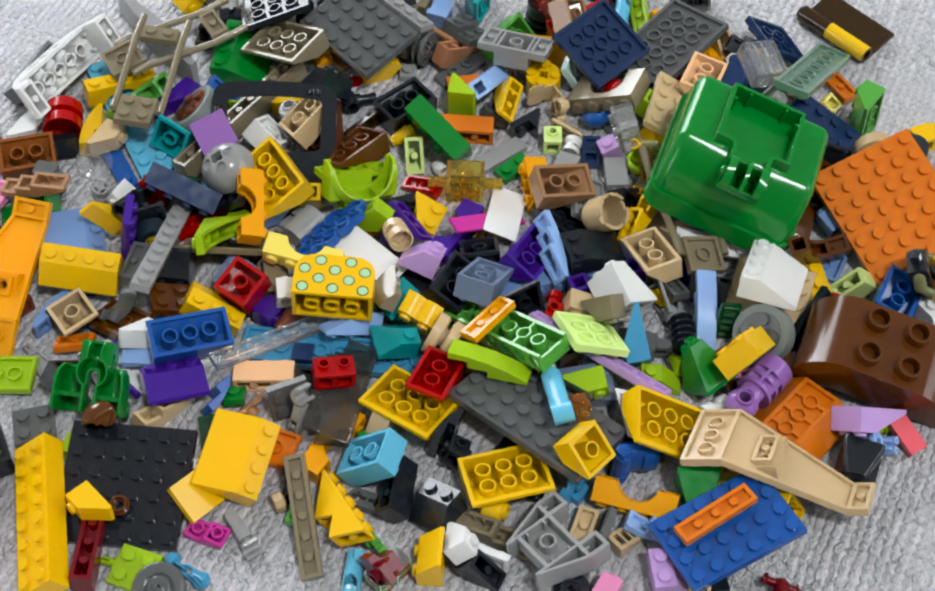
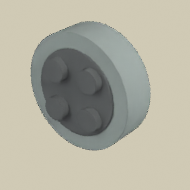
M755 304L743 310L737 317L732 331L733 339L752 326L754 329L761 326L776 344L766 353L784 358L791 352L795 342V327L792 319L784 310L768 304Z

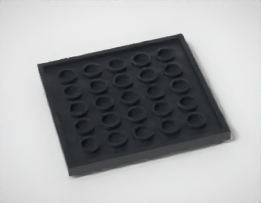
M74 420L64 466L65 495L87 480L108 503L115 495H124L130 501V509L126 514L115 516V519L112 521H106L103 547L122 548L124 543L147 551L178 552L184 514L167 489L192 472L198 438L197 430L113 424L105 427L101 424L96 426L93 423H88L84 427L82 421ZM119 503L116 508H122L123 504ZM66 507L67 544H76L82 520L76 514L72 515Z

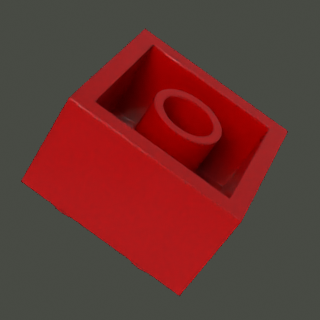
M236 256L213 287L218 295L249 315L252 308L261 300L272 283L266 274L239 256Z

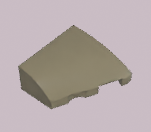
M395 264L385 270L375 281V303L380 308L392 313L402 296L400 289L401 280L396 276L399 266Z

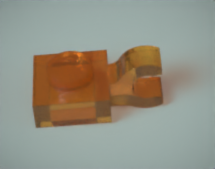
M587 392L568 394L574 414L578 415L579 422L589 421L587 416H590L592 405Z

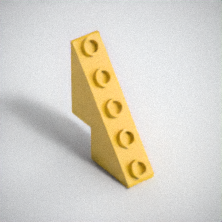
M323 469L315 519L326 529L330 528L329 538L339 547L375 540V536L372 534V531H374L373 527L366 520H363L365 518L364 514L358 508L355 509L356 502L349 495H346L348 493L347 489L341 483L338 484L340 481L338 476L333 471L328 473Z

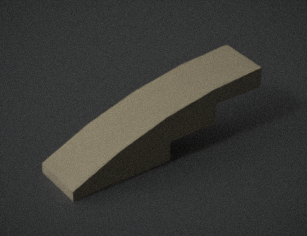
M468 509L455 522L466 526L471 533L478 537L480 542L507 553L506 542L516 531V529L501 525L499 519ZM523 552L515 556L532 563Z

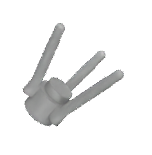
M658 281L666 307L662 312L655 302L653 306L660 315L662 322L670 325V318L674 314L682 312L681 300L677 301V308L674 305H670L663 283Z

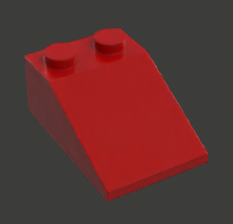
M429 345L407 380L405 388L444 402L450 396L452 389L461 381L466 362L448 359V352Z

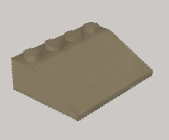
M282 20L272 26L261 28L240 50L244 53L294 65L320 57L329 48L330 44L324 29Z

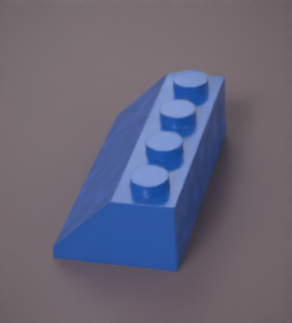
M225 307L145 321L148 348L152 364L155 365L164 364L169 360L181 361L187 357L203 358L229 353L233 350L234 339Z

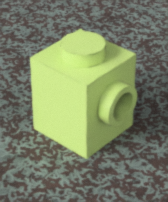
M544 126L543 154H558L562 149V126Z

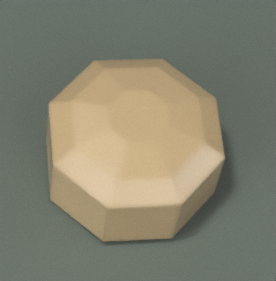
M280 491L271 493L270 499L275 511L281 513L287 510V501Z

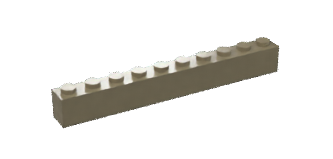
M281 62L261 81H295L301 83L308 74L304 62L294 65ZM277 96L242 97L227 111V119L238 139L254 119L264 116L272 109L271 102ZM195 139L171 162L175 172L185 177H197L202 173V163L205 156Z

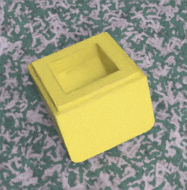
M832 92L825 95L819 101L820 104L834 114L842 106V103Z

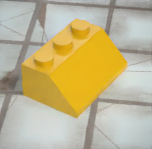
M194 280L179 310V313L186 314L225 307L233 337L240 330L246 315L245 312L218 295L217 292Z

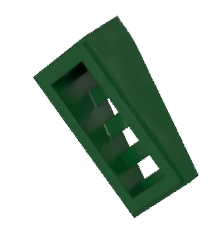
M721 303L717 312L716 338H732L733 326L742 308L740 303Z

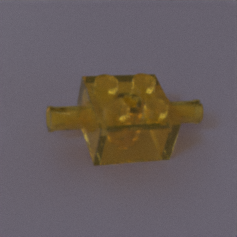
M447 160V175H428V187H444L446 189V201L462 202L466 198L473 202H483V192L485 189L502 190L503 178H486L484 176L485 161Z

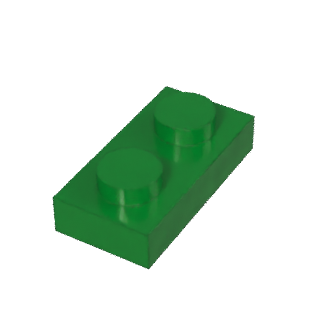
M520 152L494 169V176L505 185L519 177L521 174L518 173V166L525 155Z

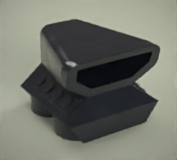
M845 434L834 470L853 482H875L886 447L874 441Z

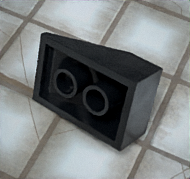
M577 229L560 234L571 276L583 272L590 273L602 270L605 267V263L611 260H626L615 233Z

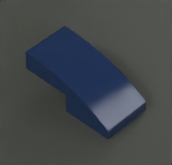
M583 135L581 163H587L589 168H600V149L596 141L601 139V136Z

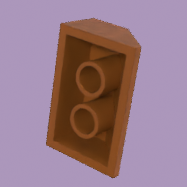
M52 131L0 139V172L4 180L7 177L19 179L21 174L33 175L32 171L38 160L58 162L59 164Z

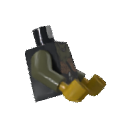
M920 248L908 251L906 253L907 274L913 296L925 295L935 300L933 278L930 274L932 263L933 265L935 264V255L927 252L926 249Z

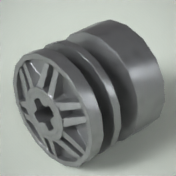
M431 30L419 33L420 37L397 56L406 60H412L413 63L423 67L428 66L431 63L437 42H439V34Z

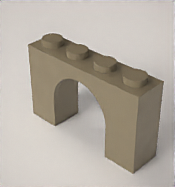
M645 68L629 69L619 86L608 92L601 93L603 88L598 91L582 74L568 98L570 108L573 114L637 109L651 81Z

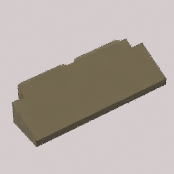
M186 238L183 245H179V240H177L173 247L190 249L192 253H196V250L192 248L191 238ZM224 240L210 248L206 253L262 256L265 242H261L260 246L232 245L227 240Z

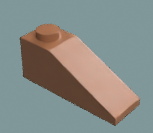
M457 40L437 42L431 61L436 63L440 69H447L470 54L478 53L480 50L477 49V45L467 47Z

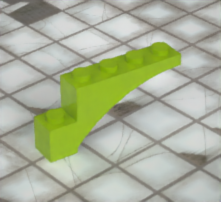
M252 210L230 211L227 216L204 218L194 234V238H192L193 250H196L197 255H205L210 248L218 243L237 236V225L241 217L251 214Z

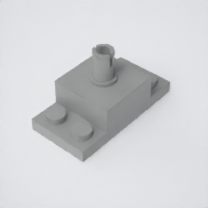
M491 26L486 28L477 42V49L494 52V65L508 67L509 76H512L514 71L513 78L520 76V70L527 71L533 61L546 62L555 47V42L549 38Z

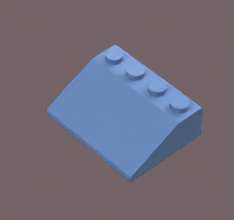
M83 207L51 213L44 242L107 252L104 229L80 215L79 211Z

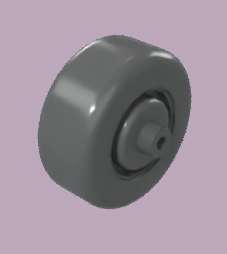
M160 561L144 566L137 573L133 581L132 591H187V584L183 574L177 567Z

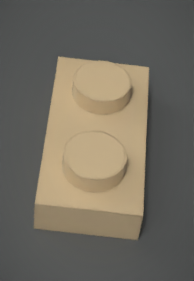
M583 505L579 506L570 530V534L578 542L595 530L600 510Z

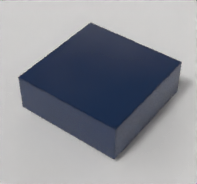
M295 342L292 361H295V363L312 364L315 344Z

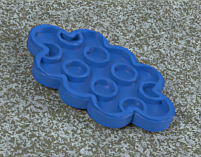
M357 199L343 209H337L328 214L324 221L315 225L311 233L305 235L299 241L300 248L297 252L303 255L316 254L325 246L331 248L336 246L341 238L350 234L354 226L365 219L364 211L367 209L365 201Z

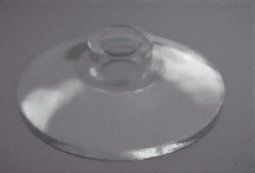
M90 144L84 146L78 152L76 167L78 172L86 179L101 180L111 172L113 159L105 147L98 144ZM97 158L99 163L94 164L92 159Z

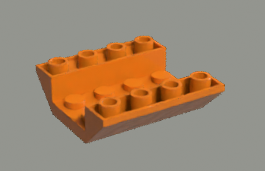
M792 377V381L766 408L758 409L757 413L753 416L782 436H787L788 440L819 460L843 436L839 435V431H830L831 406H844L841 400L807 377Z

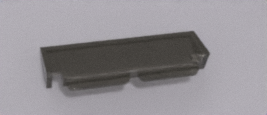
M349 339L343 354L335 351V354H327L326 357L353 355L356 370L355 387L322 389L321 394H313L315 399L310 402L302 425L308 431L307 435L315 436L313 444L348 448L362 406L358 403V399L367 391L377 359L374 348Z

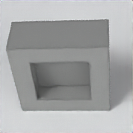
M416 64L401 65L402 67L399 69L400 82H406L414 76L417 78Z

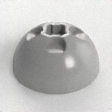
M222 143L213 147L206 154L202 163V177L206 186L221 194H229L236 191L239 170L241 167H254L253 155L247 148L237 143Z

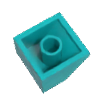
M160 114L150 144L175 158L196 138L191 132Z

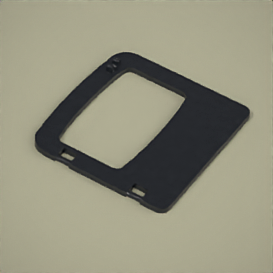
M285 81L224 82L216 87L212 98V113L217 111V106H223L226 117L228 101L231 98L277 96L320 101L322 103L320 148L317 151L286 153L309 183L322 184V180L314 174V167L323 166L324 159H328L336 147L338 101L333 89L324 85Z

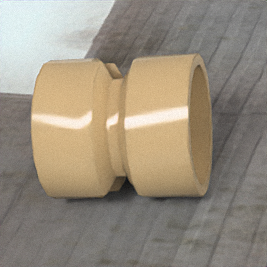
M392 217L384 222L382 234L390 247L397 252L408 250L413 244L414 237L405 222L398 217Z

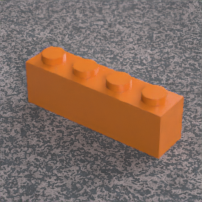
M441 114L469 144L493 145L494 117ZM421 133V136L423 137V141H429V140Z

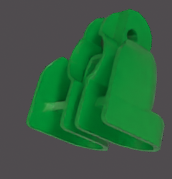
M83 339L78 364L64 362L55 372L49 408L83 413L91 405L89 388L92 371L98 372V382L94 388L92 404L97 401L109 402L115 406L117 417L129 418L131 404L128 402L130 378L127 370L117 369L119 361L118 344Z

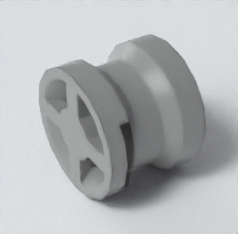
M100 180L92 185L95 201L108 203L106 197L112 192L110 184L105 180Z

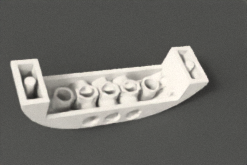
M103 13L77 27L52 45L15 79L12 88L33 118L41 119L52 109L47 101L59 95L94 63L101 53L114 47L113 42L120 39L121 36L107 15Z

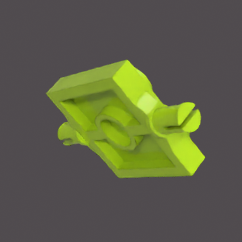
M124 543L119 555L115 559L103 555L100 564L111 567V571L106 579L107 585L125 591H132L133 581L137 573L150 563L164 562L165 558L163 555Z

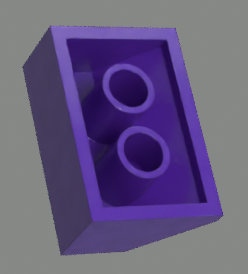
M187 357L181 361L169 360L164 364H148L143 368H139L141 391L149 406L210 395L204 366L199 357Z

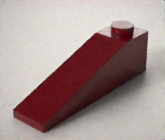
M82 520L68 576L72 591H95L100 569L106 521Z

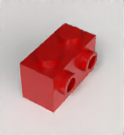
M353 355L312 358L314 390L355 387L356 370Z

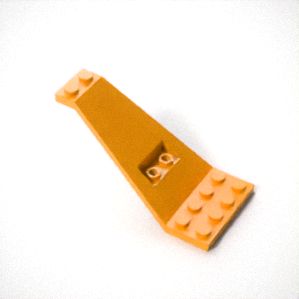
M15 196L12 215L0 229V356L14 355L21 314L50 223L53 203ZM4 282L7 283V287H6V288H4V286H3Z

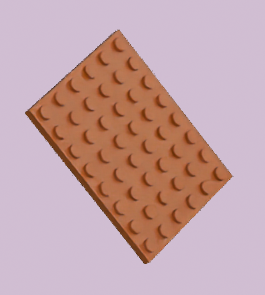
M907 128L819 172L814 190L842 234L846 233L852 251L863 268L871 273L877 288L892 264L907 272L906 253L908 251L920 248L926 249L927 252L935 255V169Z

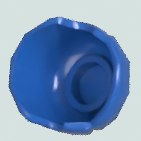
M610 111L582 113L583 123L591 128L605 126L610 118Z

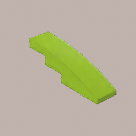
M453 339L448 350V359L467 362V368L487 372V378L527 386L532 374V368L474 343Z

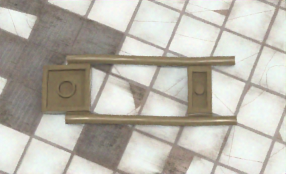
M217 0L196 12L154 25L156 27L170 28L185 23L187 19L194 20L199 18L213 40L184 49L181 58L218 46L248 30L247 25L243 24L229 31L216 13L215 9L229 3L228 0ZM133 33L114 41V47L100 54L115 80H118ZM136 46L128 74L132 73L135 77L150 68L171 62L174 53L146 62V59Z
M146 13L140 15L129 44L114 96L109 106L110 110H116L113 124L150 129L154 116L158 117L160 114H164L182 51L193 23L190 19L186 20L182 32H180L178 29L145 25L148 16ZM139 39L141 42L176 47L161 101L154 98L122 94Z
M643 145L639 147L648 180L654 161L653 163L650 162L647 147ZM661 212L672 239L674 250L680 257L684 256L689 275L695 274L696 270L716 271V274H723L726 271L723 256H727L729 252L726 241L723 238L717 236H682L679 238L671 216Z

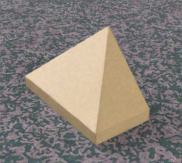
M556 118L551 119V126H562V138L564 140L568 135H576L583 140V133L578 127Z

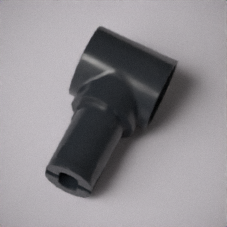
M351 91L348 101L340 100L347 114H354L363 105L372 104V101L377 96L375 92L360 95Z

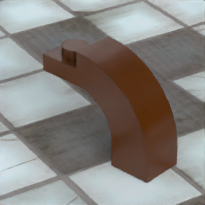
M806 233L792 236L787 240L792 257L805 265L831 262L835 257L852 253L846 233L822 240H810L807 238Z

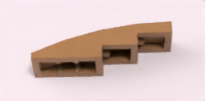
M35 171L34 176L21 174L19 179L7 177L0 193L4 197L54 195L65 191L71 176L68 174Z

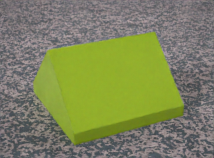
M455 72L452 73L448 87V114L476 116V93Z

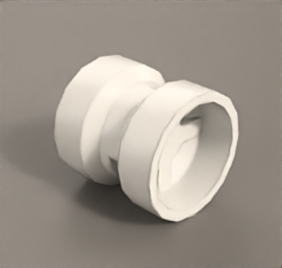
M576 135L566 136L561 150L579 156L582 146L581 138Z

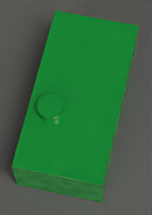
M421 94L404 108L407 119L433 144L431 146L437 154L441 153L456 169L473 155L471 145Z

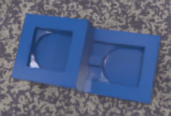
M230 375L226 376L210 390L212 400L200 410L205 417L213 412L224 399L231 383Z

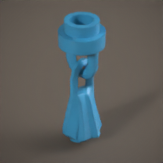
M170 552L166 556L164 562L179 567L183 576L194 585L196 590L208 588L211 581L208 573L201 572L189 564H181L182 556L177 552ZM188 568L189 570H191V573L187 574L184 571H187Z

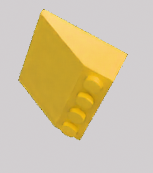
M271 136L251 152L254 158L253 169L264 170V177H266V187L264 189V194L267 195L266 204L264 205V211H267L266 220L302 204L316 192L283 147Z
M393 364L358 399V403L427 441L432 438L440 423L451 413L459 409L460 406L449 398L444 402H440L405 388L411 373Z
M636 385L624 392L622 395V413L634 442L680 459L702 409L641 385Z
M217 408L191 485L243 506L250 507L257 501L281 426L264 418Z
M519 445L457 458L458 475L472 509L556 490L548 465Z

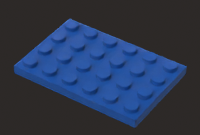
M743 474L648 523L649 531L692 591H703L807 534L805 525L774 486ZM743 483L758 497L756 504L687 547L674 532L673 527Z

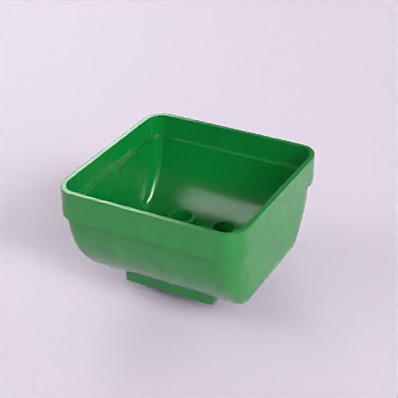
M710 76L701 77L694 83L690 91L682 96L672 114L643 193L644 198L651 207L714 236L723 238L725 241L747 251L751 250L754 240L766 239L771 244L775 243L776 246L786 251L789 246L787 240L795 235L797 225L813 195L829 141L828 132L823 127L805 120L806 113L736 82L734 86H730Z

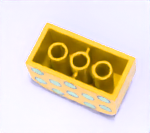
M309 254L298 260L294 268L291 287L293 315L372 321L375 299V270L370 262L358 257L330 254Z

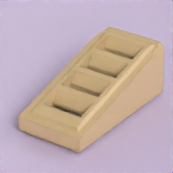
M622 527L612 532L607 538V541L610 543V549L619 558H622L645 540L638 536L634 537L631 533L622 529Z

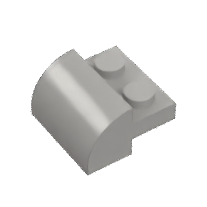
M307 204L304 208L298 206L280 222L274 231L275 233L288 236L292 245L299 246V241L305 235L311 233L312 228L324 221L325 217L317 208L310 204Z

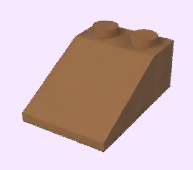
M587 163L535 165L529 176L537 210L556 209L596 196Z

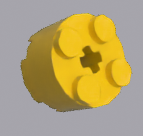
M549 60L532 64L526 71L527 95L531 87L540 84L544 86L555 84L560 91L561 71Z

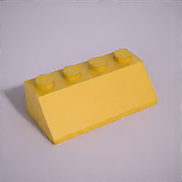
M43 242L39 258L38 285L71 291L80 287L85 293L117 297L120 283L118 275L123 266L124 259L119 253Z

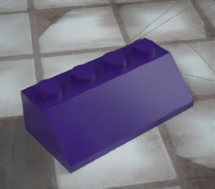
M534 222L497 262L514 268L509 280L532 282L545 269L538 254L542 251V248L536 238L539 231Z

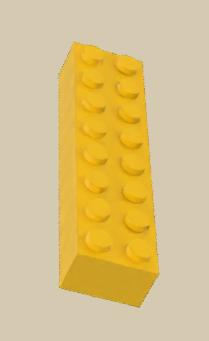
M43 432L15 450L18 591H65L69 589L63 441Z

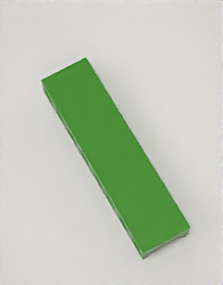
M469 301L460 313L444 312L451 316L452 319L448 328L451 329L457 321L468 325L485 308ZM514 309L479 341V343L542 373L571 349L565 332Z

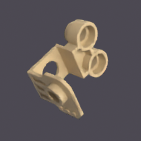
M540 84L529 89L526 102L529 106L551 99L552 103L549 111L551 119L556 118L563 122L567 121L565 112L570 109V104L567 99H564L555 84L547 86Z

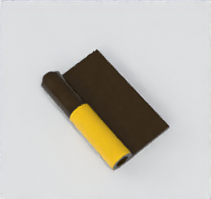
M821 0L813 8L804 6L797 11L798 21L862 63L868 60L895 35L843 0Z

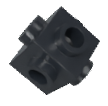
M453 433L441 445L440 450L443 452L440 463L458 471L457 458L472 454L470 450L472 441Z

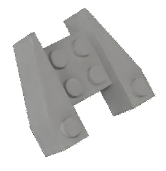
M556 491L550 492L534 505L506 542L507 554L511 555V559L523 552L539 569L535 573L539 590L561 583L566 579H572L592 572L611 559L610 543L599 532L595 530L578 542L561 525L570 518L568 503Z

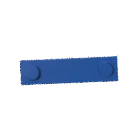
M120 148L102 153L118 184L125 178L135 188L139 187V181Z

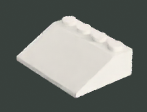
M766 239L754 240L740 277L736 296L796 311L809 269L783 249L776 246L775 243L771 244Z

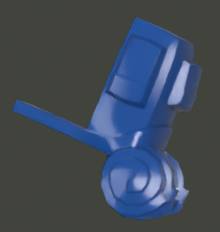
M625 439L615 450L616 456L614 457L610 476L619 478L621 484L626 481L629 472L655 470L660 460V452L634 441L627 442Z

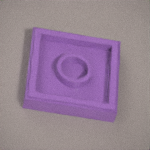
M222 108L189 125L204 156L219 144L239 142Z

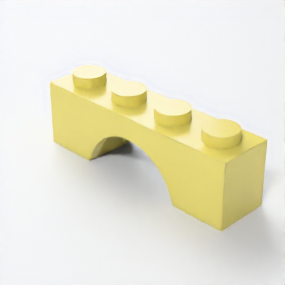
M269 231L262 249L263 260L269 264L284 265L288 269H294L298 260L306 256L292 249L288 236ZM325 246L316 254L344 256V251Z

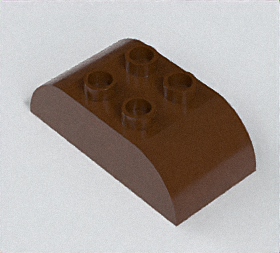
M835 295L816 301L811 306L791 367L792 373L801 377H807L816 383L881 408L907 410L906 415L909 419L935 428V326L860 297Z

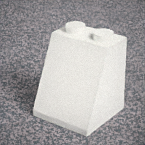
M608 261L605 263V267L601 271L592 275L593 278L587 282L594 298L623 293L626 317L620 318L619 322L630 321L634 302H639L642 313L658 300L625 261Z

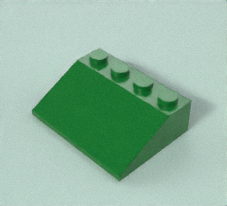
M228 19L226 22V27L229 31L242 25V20ZM260 29L246 34L243 32L218 45L209 66L211 76L215 74L223 82L261 81L266 77L273 60L244 53L240 50Z

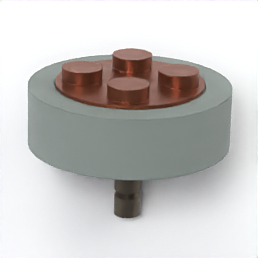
M203 85L193 93L188 94L177 109L172 121L193 134L189 125L212 113L214 89L209 85Z

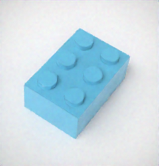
M391 427L351 439L347 444L336 475L353 488L395 477L399 470L400 461L405 454L408 441Z

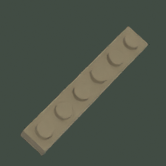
M303 452L285 456L283 461L301 581L306 582L324 578L306 455Z

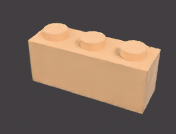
M234 360L233 386H246L247 392H266L265 387L295 378V361Z

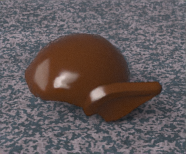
M97 401L89 405L82 413V425L85 427L88 423H93L96 426L101 424L108 427L115 424L117 420L115 406L105 401Z

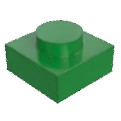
M246 386L229 387L223 399L224 406L244 405L247 396Z

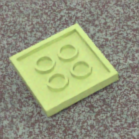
M562 311L554 312L552 318L560 330L566 333L568 342L574 351L578 353H593L595 355H610L615 358L628 357L630 350L613 326L607 324V321L598 322L591 315Z

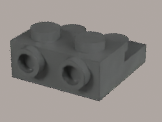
M457 14L453 18L447 17L443 32L454 37L455 40L467 47L477 45L485 30L478 27L479 21L475 20L470 14Z

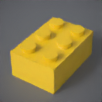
M752 326L716 353L718 357L713 362L725 378L730 380L776 344L761 326L756 329Z

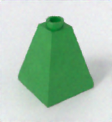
M695 336L689 337L684 341L685 344L681 346L685 394L709 397L730 380H727L714 364L713 360L718 356L705 341L696 339Z
M677 467L673 481L677 493L681 494V504L684 505L716 488L721 468Z

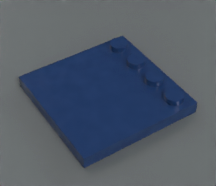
M607 0L599 1L552 36V40L598 91L650 52V48Z

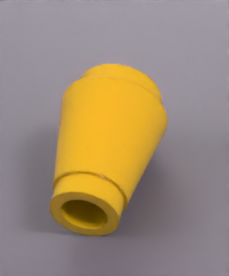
M410 124L404 125L388 139L391 145L395 147L404 144V137L416 136V133Z

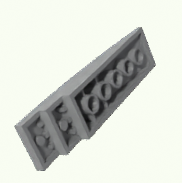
M118 0L120 13L133 30H135L142 13H146L148 16L145 25L154 26L164 22L136 0ZM144 42L158 58L175 53V46ZM191 55L180 58L176 75L181 79L187 76L200 84L196 61L192 59ZM172 61L165 63V65L170 68Z

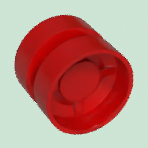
M64 95L49 99L47 103L52 109L44 115L43 132L52 131L54 135L77 131L79 139L84 113L81 102L73 97Z

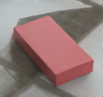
M907 415L888 425L893 435L898 436L899 444L909 457L928 446Z

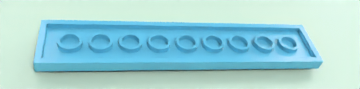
M103 61L92 64L86 69L90 79L111 74ZM124 89L122 94L129 95L134 90ZM114 94L104 104L106 111L109 110ZM153 121L150 129L126 126L128 139L124 146L141 180H143V175L148 174L153 161L175 171L171 162L173 158L150 144L155 129Z

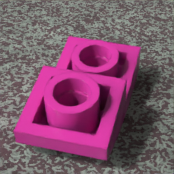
M199 519L192 525L189 523L183 533V537L205 546L222 549L232 530L214 521L210 524Z

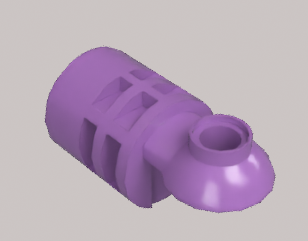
M771 353L763 354L744 376L737 381V389L728 393L725 403L727 409H742L751 416H754L758 409L766 408L792 381L793 374L788 364L777 355Z

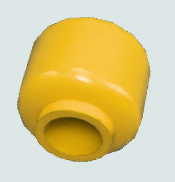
M508 501L478 507V509H480V514L502 521L507 519L511 505L508 504Z

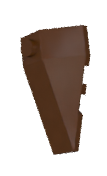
M357 126L345 136L346 140L339 144L340 148L335 150L328 159H331L332 166L338 168L379 160L390 152L387 132Z

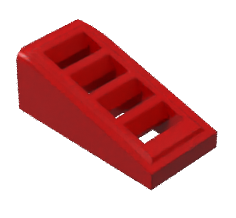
M412 174L407 175L400 187L401 190L409 193L418 191L434 201H437L443 191L440 179Z

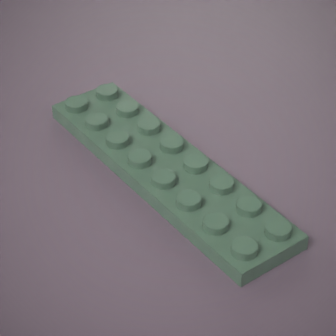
M819 42L774 80L773 86L778 91L790 93L799 100H807L850 61L852 55Z

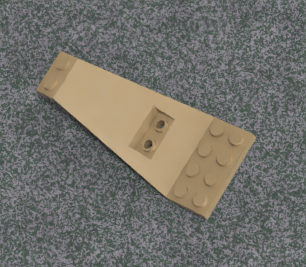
M702 409L679 459L681 466L726 467L847 516H869L877 490L875 482L851 481L788 440L787 436H782L742 409Z

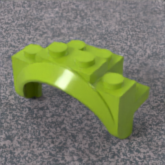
M385 154L384 163L382 161H373L338 168L331 165V159H324L323 166L314 167V174L322 180L321 195L329 202L336 203L339 201L345 207L357 199H363L368 206L377 197L381 199L387 198L389 195H396L398 166L392 154Z

